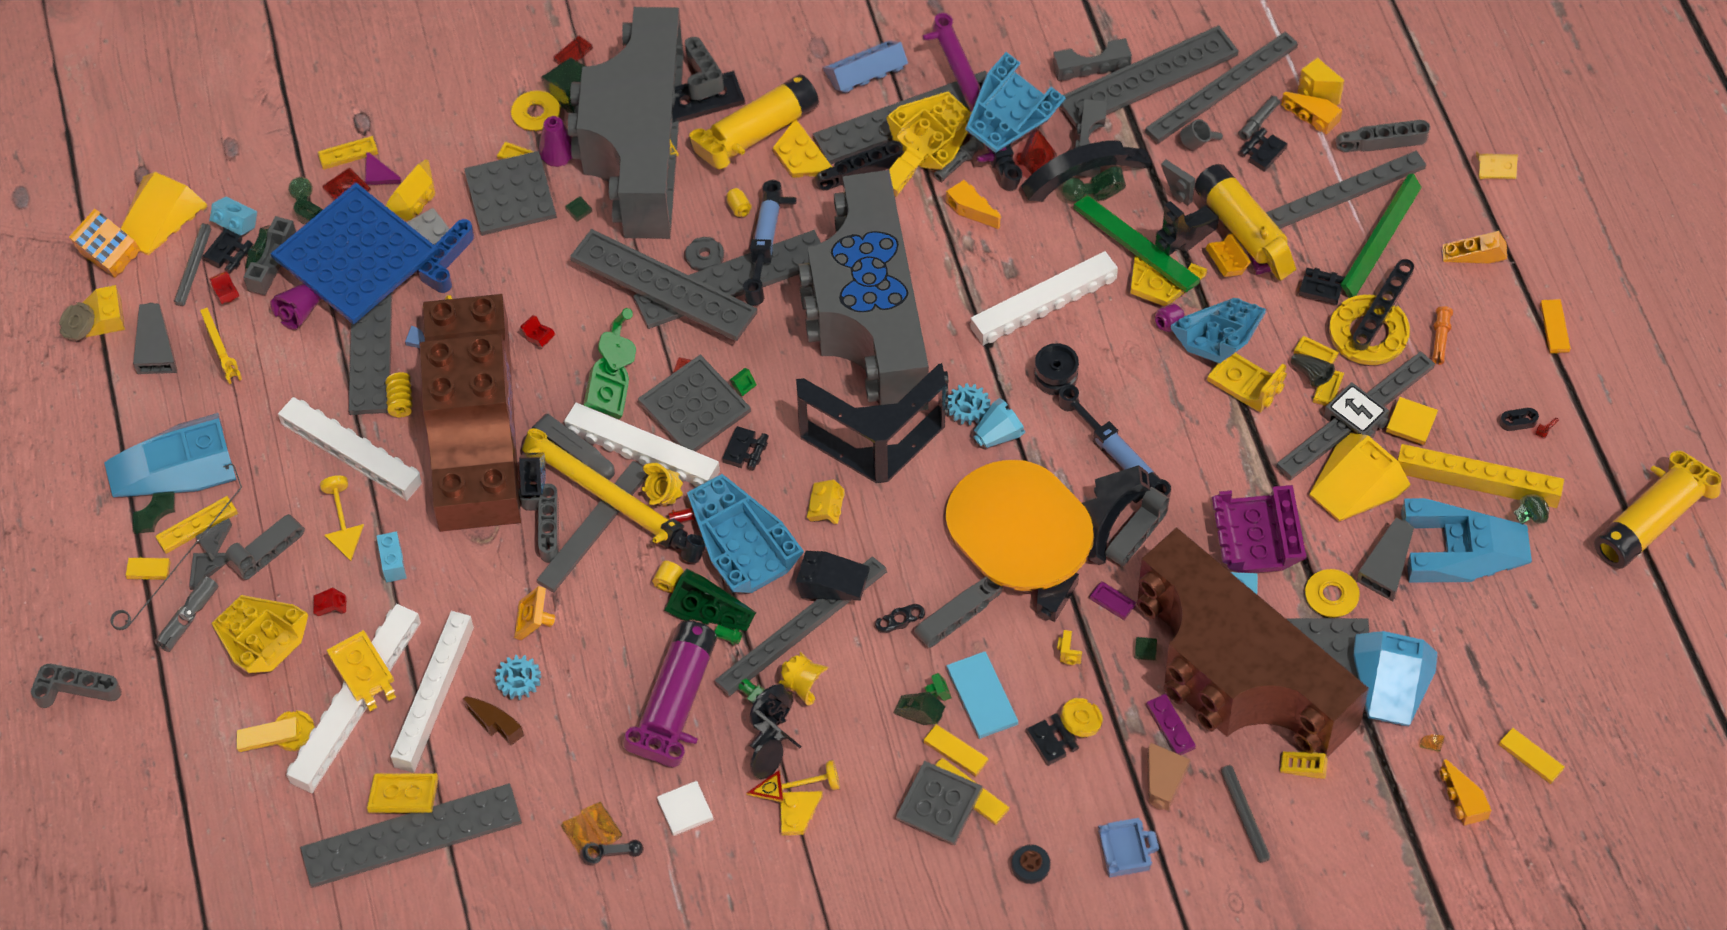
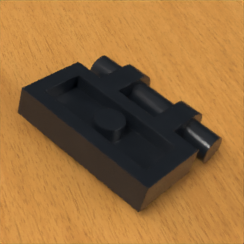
M1264 127L1259 131H1255L1252 134V138L1246 141L1239 151V155L1245 157L1247 154L1250 155L1249 163L1263 172L1275 162L1287 149L1288 143L1273 134L1268 139L1264 137L1267 133ZM1257 143L1261 145L1259 149L1254 148Z
M225 228L205 252L203 258L219 268L224 262L228 265L224 269L231 273L239 267L242 258L250 253L253 243L249 240L244 244L240 243L242 241L241 235ZM234 250L238 251L234 257L230 256Z
M1307 267L1305 275L1308 276L1303 278L1299 296L1337 305L1342 290L1341 283L1345 276H1340L1336 272L1320 271L1321 269L1316 267L1314 269Z
M737 426L722 458L723 463L742 468L744 462H747V468L752 471L755 470L756 465H759L761 461L762 451L766 450L769 436L762 433L759 439H755V431ZM750 448H755L754 452L749 454Z
M1058 713L1050 717L1054 724L1049 726L1046 720H1043L1026 729V733L1047 766L1065 758V748L1069 747L1072 752L1079 749L1076 737L1064 727ZM1060 732L1064 739L1058 741L1055 733Z

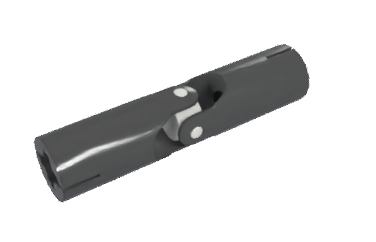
M203 576L187 597L185 604L179 608L154 641L158 647L166 652L172 650L195 619L196 611L202 609L219 586L214 580ZM178 615H180L182 620L188 621L186 625L181 624L178 621Z

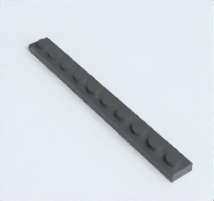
M1285 31L1147 126L1145 133L1159 144L1298 47V42Z
M1416 150L1268 211L1266 214L1281 229L1407 177L1408 174L1426 169V163Z
M1420 351L1367 394L1385 407L1434 368L1435 363ZM1336 417L1279 461L1277 468L1289 480H1292L1354 430Z
M873 556L863 563L870 567L864 590L887 573L886 567ZM817 599L715 679L716 685L730 697L739 689V683L743 686L745 685L742 682L743 679L751 680L851 600Z

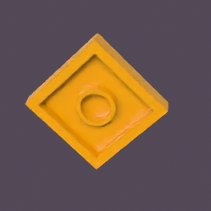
M538 586L519 601L514 638L522 641L540 627L541 624L548 627L553 626L555 615L543 611L546 588Z

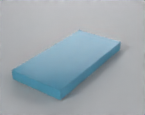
M986 651L947 665V671L979 739L1018 725L1019 721Z

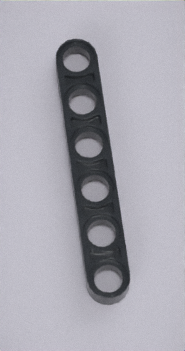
M1401 259L1397 262L1361 321L1352 339V345L1357 350H1366L1370 346L1406 287L1414 271V263L1411 260ZM1407 266L1410 268V271L1403 272L1400 270V267ZM1399 280L1402 284L1394 286L1391 281ZM1390 294L1393 299L1385 300L1382 296ZM1380 308L1384 311V314L1378 315L1374 312V309ZM1373 323L1376 327L1368 329L1365 324ZM1358 337H1364L1367 340V342L1361 344L1357 342L1356 339Z

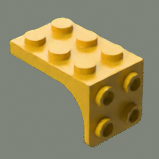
M1234 353L1217 364L1208 375L1207 381L1261 413L1265 407H1270L1276 393L1280 394L1284 389L1285 384L1283 382L1287 376L1285 372L1286 365L1282 363L1275 373H1271Z

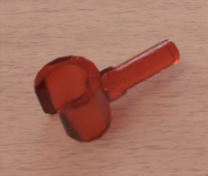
M1554 418L1546 426L1539 424L1535 435L1546 438L1549 430L1559 419Z

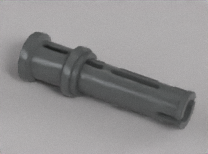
M971 136L970 141L960 146L953 161L942 170L938 169L934 172L936 179L943 182L962 163L971 160L978 150L984 149V144L975 136Z

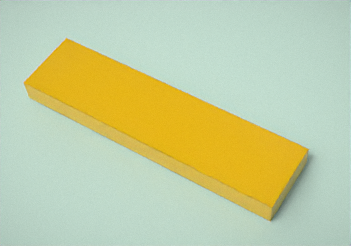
M225 496L155 536L156 540L165 554L204 532L230 501L229 497ZM232 502L227 505L209 529L238 514Z
M943 757L937 762L936 766L976 783ZM984 788L973 808L995 826L1009 811V807Z

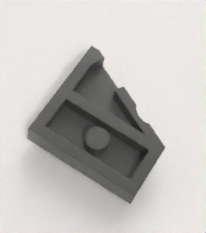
M1165 159L1161 163V167L1172 196L1177 201L1183 202L1188 206L1193 201L1195 178Z

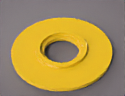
M529 91L520 95L514 101L511 115L513 121L519 127L529 131H539L543 129L544 121L548 117H559L560 105L558 100L548 92ZM535 104L541 105L544 108L543 114L538 117L530 116L527 113L530 106Z
M1325 569L1315 573L1308 580L1305 588L1306 600L1310 607L1326 617L1335 618L1349 614L1357 606L1360 597L1356 581L1347 573L1336 569ZM1333 585L1341 590L1342 596L1336 601H1330L1324 597L1323 590L1327 586Z

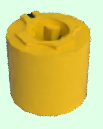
M662 561L652 582L657 589L673 593L684 571L679 565L671 561Z

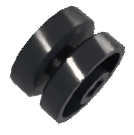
M1052 343L1038 351L1035 357L1034 379L1038 388L1045 393L1059 395L1060 388L1063 385H1076L1079 358L1071 347L1061 343Z

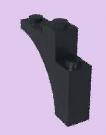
M1170 201L1164 207L1162 229L1156 233L1155 244L1160 251H1164L1167 255H1171L1177 249L1185 254L1218 228L1219 216L1206 205L1198 211L1184 216V212Z
M1139 465L1095 479L1096 487L1094 488V493L1097 498L1082 502L1090 515L1094 534L1093 546L1088 558L1098 565L1106 563L1107 541L1117 517L1135 498L1150 491L1148 471Z

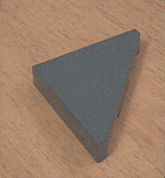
M229 518L208 529L198 541L211 561L215 559L232 527ZM202 532L201 534L197 535V536H196V539L198 540L199 537H200L204 532Z
M193 553L190 590L196 587L203 576H212L228 563L226 553H217L212 561L206 553Z

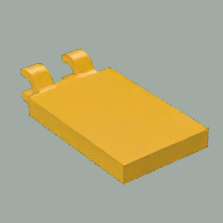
M208 307L201 309L200 312L207 332L221 362L228 384H232V376H237L239 381L242 380L235 359L228 357Z
M364 630L326 650L356 701L363 699L369 711L377 708L373 696L381 691L384 692L388 701L396 698L395 692L390 683L394 682V678Z

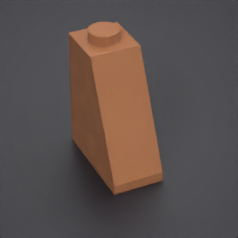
M1150 743L1148 749L1149 803L1155 808L1169 811L1189 769L1190 759Z

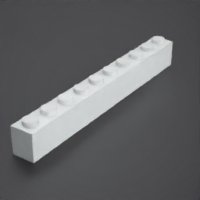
M396 604L393 610H389L386 621L382 626L378 627L375 638L372 641L389 671H391L421 624L417 612L399 604ZM345 681L339 694L334 695L328 711H324L317 728L311 731L306 745L300 748L297 759L287 769L286 775L290 784L309 793L314 792L367 708L363 699L356 701Z

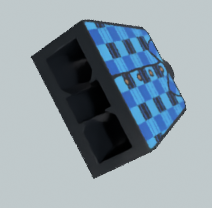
M543 452L523 453L519 458L521 495H542L546 481L545 454Z

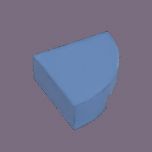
M411 326L405 341L406 346L420 348V342H425L424 334L417 327Z

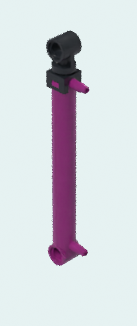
M939 13L935 16L931 33L923 35L922 39L924 41L938 39L972 113L981 87L954 31L952 17L946 13ZM1009 144L996 153L986 146L989 153L978 156L977 161H990L992 168L996 167L1001 177V187L1007 191L1016 190L1023 173L1021 168L1015 165L1013 160L1014 152L1011 145Z

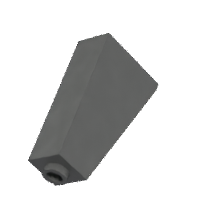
M159 303L139 304L133 362L137 374L177 373L172 346Z
M1395 518L1360 569L1356 582L1393 602L1414 527L1407 521Z

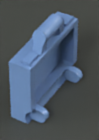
M1139 818L1098 826L1109 878L1150 871L1152 861L1148 855L1158 851L1159 846L1155 832L1142 831L1143 824ZM1146 837H1148L1150 848H1146L1144 840Z

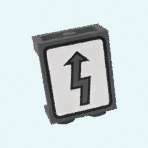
M1351 382L1326 406L1324 418L1330 422L1337 417L1358 434L1368 435L1373 438L1379 428L1383 429L1387 425L1389 410Z

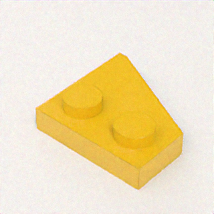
M822 791L783 792L784 802H781L782 836L804 835L819 801L823 798Z

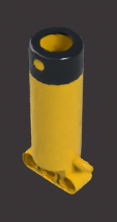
M798 74L711 125L710 129L704 130L699 128L691 131L689 137L694 152L714 168H725L730 164L729 158L737 154L744 155L745 149L818 107V94L809 79L802 74Z
M1223 164L1211 165L1201 172L1195 181V191L1213 212L1219 216V219L1258 263H1267L1279 281L1296 271L1290 248L1287 245V236Z
M1683 451L1672 452L1669 457V470L1665 472L1659 467L1652 466L1650 470L1660 479L1596 536L1594 546L1598 555L1603 561L1614 568H1625L1702 496L1709 499L1718 497L1721 491V475Z

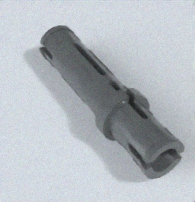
M1270 96L1256 114L1247 120V124L1238 133L1243 140H1248L1255 131L1261 128L1265 119L1280 105L1279 98Z

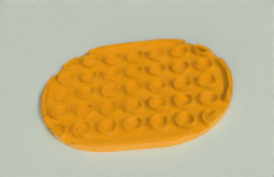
M1002 460L981 466L969 473L957 484L947 503L946 521L953 541L988 579L1000 586L1004 585L1019 591L1053 587L1073 576L1084 565L1090 550H1092L1094 540L1093 525L1085 506L1052 472L1032 462Z

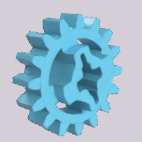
M966 383L964 388L958 385V390L952 389L951 395H948L947 407L949 409V416L954 415V421L961 419V424L968 421V424L971 425L974 420L978 424L979 418H983L990 408L988 393H983L982 387L976 389V384L969 387V384Z
M515 655L514 660L507 657V663L501 662V669H496L497 676H495V681L498 683V690H502L503 696L509 694L512 700L515 696H518L519 700H521L522 695H526L529 698V692L536 693L535 686L541 685L540 678L542 676L539 671V665H534V659L527 661L525 655L522 659ZM530 672L532 673V678H531V680L529 679V676H530L529 673H530ZM507 675L508 678H507V682L505 683L504 679H505V676Z

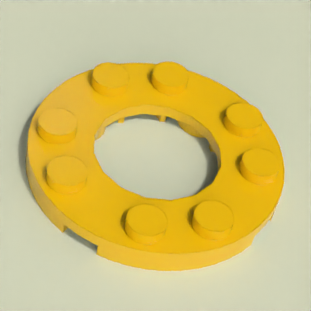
M1357 295L1348 298L1333 312L1330 321L1329 334L1335 348L1347 359L1362 365H1380L1394 360L1404 351L1409 339V321L1403 310L1397 305V307L1393 306L1384 321L1389 334L1383 343L1369 346L1366 350H1357L1353 347L1350 325L1358 317L1366 315L1377 295ZM1374 309V312L1376 314H1384V311L1382 309Z

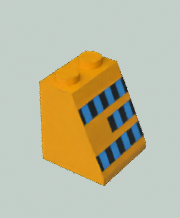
M95 208L69 236L82 256L114 278L124 271L126 265L141 250L135 240Z

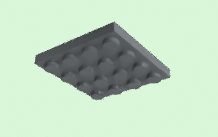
M539 151L464 168L481 236L557 218Z
M701 354L638 398V403L676 444L695 452L751 412V407Z
M1286 618L1358 678L1353 657L1354 641L1356 634L1369 633L1368 618Z

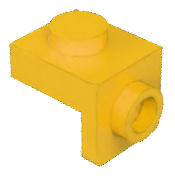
M1064 630L1063 638H1058L1057 650H1061L1060 662L1068 665L1081 664L1082 651L1070 650L1072 631Z

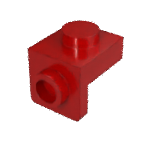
M227 271L210 278L211 285L221 304L232 302L235 298L239 297V293Z
M532 315L520 326L526 339L541 347L556 335L552 328L542 325L535 315Z
M333 587L313 595V614L322 616L334 610L341 614L346 613V595Z

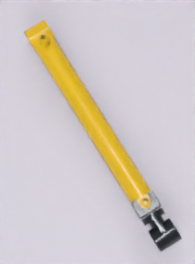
M533 428L528 430L522 446L524 453L543 452L546 463L655 535L652 539L654 543H660L666 548L672 546L675 549H682L681 557L688 562L697 563L700 561L705 549L703 537L695 534L688 535L683 530L684 525L674 518L668 520L549 441L546 433Z

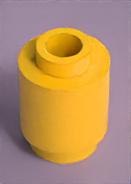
M738 188L731 189L726 194V201L737 217L748 215L752 205L746 195Z

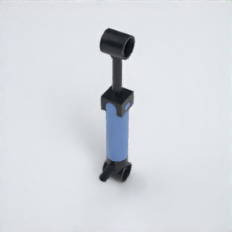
M768 180L762 186V202L755 237L752 239L750 246L752 263H755L753 278L747 279L743 284L745 301L751 306L760 305L765 299L763 284L760 278L763 263L772 262V246L780 204L795 205L797 203L796 197H783L781 183L777 180Z
M1063 385L1059 391V407L1067 412L1075 410L1095 430L1093 443L1101 451L1105 450L1124 470L1139 465L1148 471L1150 487L1164 493V495L1169 497L1170 501V483L1161 479L1118 435L1119 430L1110 421L1101 426L1080 404L1079 390L1075 385ZM1145 493L1135 498L1133 502L1138 503L1143 499Z

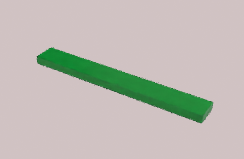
M1414 174L1407 175L1341 283L1348 298L1357 296L1422 187Z
M1086 195L1074 204V209L1184 292L1187 293L1200 283L1198 276L1164 251H1160L1155 244L1089 195Z

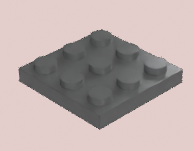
M924 761L896 819L955 845L983 790V786Z

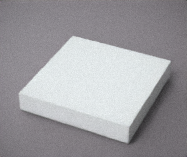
M697 781L657 796L673 836L714 820Z

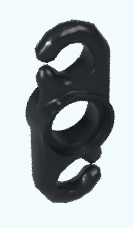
M919 604L896 608L890 615L883 616V620L889 622L887 627H882L880 625L882 619L877 618L875 621L876 629L883 633L904 629L910 622L917 621L918 619L912 615L911 612L913 610L920 611V619H923L925 616V610ZM902 614L906 617V620L904 622H897L894 618L896 615Z

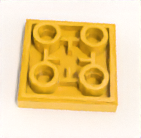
M1399 397L1386 432L1425 445L1438 410Z

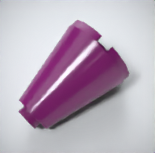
M551 116L544 121L538 151L541 160H544L547 165L554 167L565 166L572 159V137L568 135V130L559 117Z
M301 284L275 295L271 299L270 305L275 317L279 315L283 320L280 323L289 329L295 330L303 324L321 300V297L305 284Z

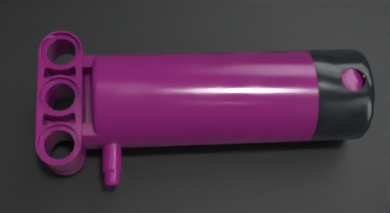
M689 620L681 621L677 625L639 727H630L625 733L623 746L628 752L669 767H677L681 764L685 753L684 746L679 743V740L692 744L697 743L698 738L684 733L683 729L717 641V635L710 627L700 622ZM635 737L638 739V742H632L629 738ZM654 744L658 746L659 749L653 750L649 747V745ZM676 752L679 756L673 757L669 753Z

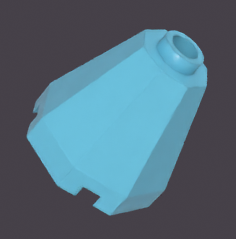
M1001 398L992 403L974 430L976 434L974 439L980 446L984 445L988 448L1019 438L1026 433L1024 426L1014 411L1006 409L1005 407L1008 404Z

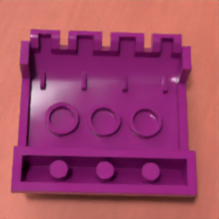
M1293 485L1272 487L1271 495L1232 498V490L1219 491L1218 495L1212 496L1213 510L1217 511L1214 513L1216 527L1220 529L1217 531L1219 545L1223 547L1220 549L1222 562L1227 564L1229 569L1238 573L1283 571L1306 559Z

